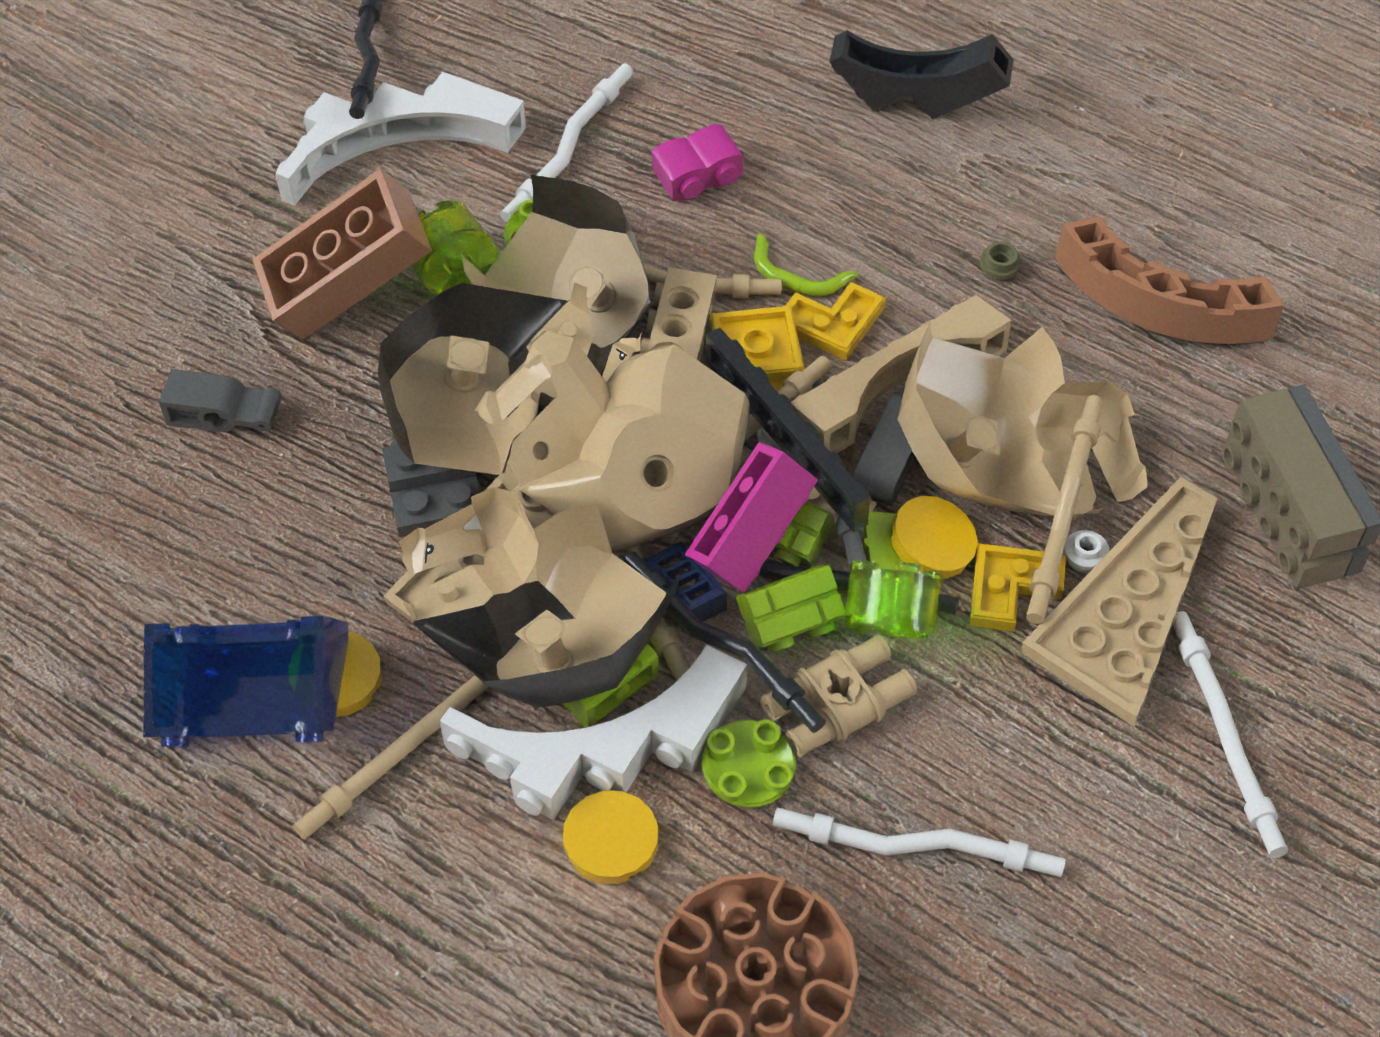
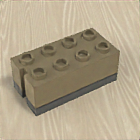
M1303 384L1290 387L1288 390L1286 388L1241 399L1235 417L1231 422V429L1226 443L1222 448V457L1226 467L1229 470H1233L1238 479L1244 501L1247 504H1251L1254 509L1262 535L1266 539H1270L1277 552V560L1282 572L1289 575L1296 589L1361 573L1370 555L1366 545L1374 544L1380 533V514L1306 385Z

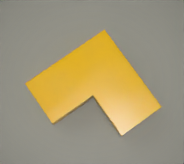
M850 282L832 308L797 292L794 293L785 306L792 305L799 340L847 361L885 309L887 298Z
M978 543L975 555L969 626L1014 631L1018 594L1032 596L1030 590L1031 580L1034 571L1040 568L1044 551ZM1062 554L1057 573L1060 575V582L1056 595L1052 597L1054 599H1062L1064 593L1066 554Z

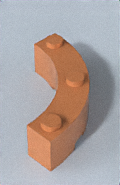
M1101 216L1063 223L1055 259L1067 276L1086 295L1124 320L1148 331L1204 343H1253L1273 338L1284 304L1266 276L1249 279H1215L1214 284L1191 281L1186 273L1170 269L1154 261L1143 263L1129 254L1130 247L1113 233Z

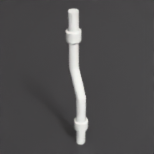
M625 63L622 64L608 79H602L593 88V95L567 121L556 155L537 176L556 178L570 163L581 128L603 106H609L617 98L619 89L634 74L631 66ZM527 179L516 190L517 196L501 211V218L505 222L518 211L519 205L523 201L533 200L531 179Z
M1177 612L1173 627L1180 641L1179 652L1185 665L1192 667L1209 705L1226 758L1246 801L1244 811L1251 827L1258 829L1270 857L1279 858L1288 852V848L1276 823L1278 820L1276 809L1271 799L1264 797L1245 755L1227 700L1210 665L1209 659L1211 654L1204 638L1197 636L1186 612Z
M778 807L772 825L809 835V841L828 845V842L832 841L885 856L950 848L1003 862V867L1022 872L1023 868L1057 877H1062L1066 861L1065 858L1028 849L1029 844L1011 839H1009L1008 843L950 828L885 836L835 823L834 817L815 812L814 817Z

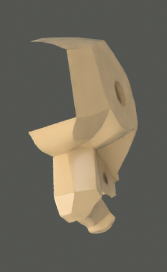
M930 320L906 380L898 421L915 457L928 478L938 487L962 498L1007 511L1054 517L1074 445L1071 439L1074 425L1078 419H1081L1086 399L1090 395H1097L1104 401L1098 421L1101 430L1097 444L1092 449L1117 502L1133 499L1138 493L1148 487L1146 466L1139 460L1129 419L1135 414L1128 394L1109 381L1065 383L1061 356L1054 341L1045 332L1044 327L1040 328L1005 358L932 337ZM1087 464L1072 521L1083 514H1095L1103 510L1093 509L1096 494Z
M544 331L526 346L529 351L526 361L495 392L487 391L475 411L478 410L481 418L492 425L494 422L503 421L544 380L554 382L558 396L512 442L506 473L500 481L509 491L519 489L555 514L576 506H588L597 503L611 550L614 551L632 548L682 531L712 514L737 476L750 412V403L744 392L675 344L630 357L619 364L608 381L605 382L574 338Z

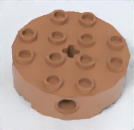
M767 873L724 876L690 893L675 910V916L665 926L654 955V981L658 1019L668 1037H844L846 1035L859 977L853 937L834 907L815 892L811 895L799 886L786 883V878ZM755 976L757 981H754L752 978L748 977Z

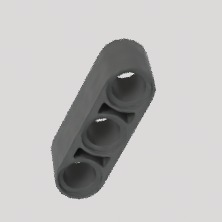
M894 392L853 475L855 481L860 480L864 483L871 498L893 505L916 459L898 421L903 394Z

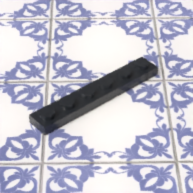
M721 328L706 334V363L716 374L746 394L750 403L751 415L784 453L818 479L814 486L815 489L847 526L855 532L868 525L871 496L864 483L853 479L846 471L839 455L835 451H829L819 440L815 428L809 422L804 423L794 412L793 405L788 397L784 394L779 395L771 386L764 370L761 367H755L749 361L744 349L737 340H731Z

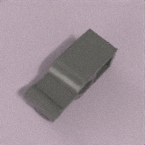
M171 369L159 404L166 425L228 432L236 425L252 427L260 431H271L282 396L280 390L275 388L258 389L245 387L240 381L225 375Z

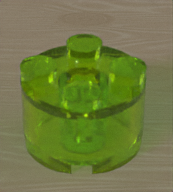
M453 200L436 203L438 209L428 214L424 210L418 213L432 251L412 264L411 267L425 287L438 295L458 284H471L464 271L461 254L484 275L499 254L494 241L468 207L461 202Z
M852 561L843 626L849 630L867 633L868 625H871V630L882 632L881 636L907 639H927L928 635L935 637L941 587L940 574L922 571L921 565L909 562H894L893 570L879 569V563Z

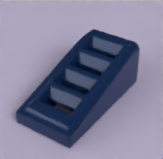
M682 541L643 559L654 572L660 571L672 584L676 578L671 579V575L685 568L688 570L687 573L679 576V584L675 594L701 622L727 610L726 592L712 574L685 555L688 548ZM677 557L681 560L665 569L661 567V565ZM693 579L696 582L682 590L679 588V586ZM701 590L704 593L692 600L688 598Z

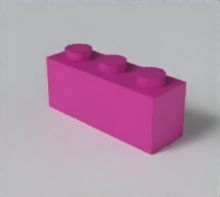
M759 442L685 555L721 582L744 593L750 583L759 575L763 563L775 545L782 540L786 528L798 510L807 502L810 492L818 479L783 451Z

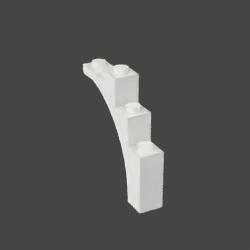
M442 72L434 84L426 88L423 96L383 82L375 92L372 102L367 104L364 117L362 119H354L349 114L352 102L324 92L305 113L304 125L307 135L301 137L296 149L287 160L280 163L275 173L281 201L295 206L313 182L332 168L363 153L394 144L422 140H451L480 144L508 153L526 129L524 100Z
M706 645L692 666L670 688L654 700L614 720L568 731L536 733L493 728L449 707L440 720L443 741L446 748L457 757L462 759L471 757L484 764L487 770L494 776L503 780L510 778L513 800L522 810L535 816L542 814L554 820L583 776L586 777L592 786L601 791L627 792L651 753H654L662 763L669 767L678 768L680 766L693 773L702 759L709 734L723 726L746 689L747 664Z

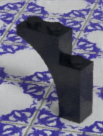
M846 30L834 37L829 63L838 75H841L854 89L857 97L864 100L873 111H877L911 95L916 105L923 108L932 119H935L1009 87L1014 59L993 34L952 49L918 52L883 47L864 40Z

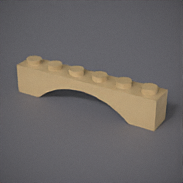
M974 295L931 320L930 328L934 338L1000 356L1007 351L1012 320L978 295ZM930 321L923 323L918 329L904 337L895 339L887 347L873 355L864 357L857 364L842 373L833 375L826 382L811 391L800 394L791 402L794 412L804 423L809 422L815 428L819 440L829 451L838 453L855 442L857 429L868 409L890 389L906 382Z

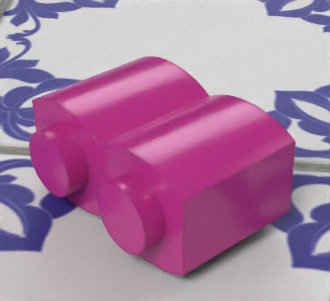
M721 124L701 128L687 138L682 137L666 141L652 150L653 171L673 201L693 199L707 188L729 185L743 175V155Z

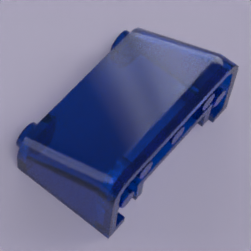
M327 616L301 617V621L287 620L285 623L220 626L189 624V626H179L176 628H171L168 623L144 624L143 737L161 739V747L164 748L190 747V738L295 734L296 743L324 742V733L334 732L349 644V623Z

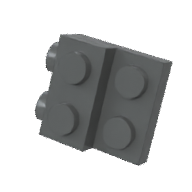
M396 439L389 447L382 448L399 537L407 536L417 528L425 529L472 504V496L480 493L475 471L416 464L403 453Z

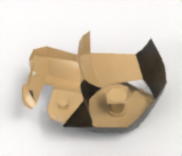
M530 174L533 185L531 214L486 275L482 274L461 254L464 271L472 285L566 301L570 299L574 282L587 287V307L590 313L591 324L595 331L587 357L599 374H601L605 369L613 344L619 342L621 338H629L650 306L651 291L637 240L617 200L593 187L574 181Z
M574 282L570 299L566 301L461 283L443 291L406 317L381 342L378 366L382 399L393 435L403 453L416 464L497 475L503 473L511 455L512 442L536 418L538 404L547 407L558 396L554 382L544 380L503 421L494 422L492 425L481 418L478 410L475 411L487 391L495 392L526 361L529 353L526 346L544 331L574 338L586 356L588 355L595 331L591 324L590 313L587 307V287ZM641 333L639 339L621 338L619 342L613 344L602 375L605 382L608 381L619 364L632 357V354H637L640 351Z
M496 487L472 496L471 505L425 529L417 528L399 541L403 554V563L410 575L473 554L484 557V565H470L425 587L414 602L410 604L404 603L410 614L413 624L484 684L508 698L532 706L549 707L578 701L617 688L652 637L679 584L678 575L666 593L612 553L597 503L588 506H576L559 512L533 529L515 493Z

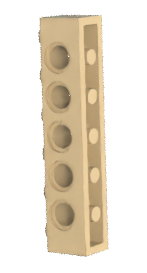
M668 267L665 282H657L653 307H658L657 311H649L646 334L651 336L650 338H642L639 354L675 344L701 362L706 334L710 324V314L714 307L717 275Z

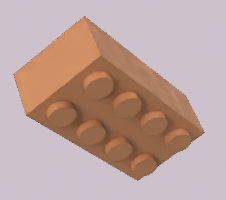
M380 168L252 260L272 321L304 340L423 258L432 249L409 190Z

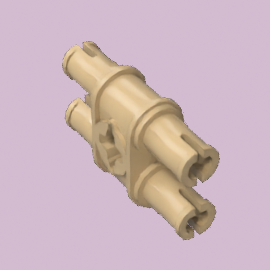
M877 634L848 651L835 649L828 658L807 669L799 668L796 670L793 679L805 690L804 697L826 719V723L815 733H812L804 724L785 733V737L793 748L795 757L801 758L803 755L831 740L833 742L846 741L847 735L871 722H881L886 710L916 695L917 685L906 669L900 670L873 686L866 684L860 676L891 659V650L881 635ZM773 691L761 696L760 703L769 720L775 722L792 711L784 710L773 699Z

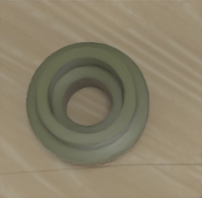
M994 242L981 254L980 267L991 278L1009 279L1015 276L1020 269L1021 259L1018 251L1008 242Z

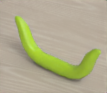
M760 233L756 236L753 260L758 272L766 279H782V287L797 293L817 297L834 294L859 276L857 271H845L825 281L808 280L774 266L768 259L769 244L766 237Z

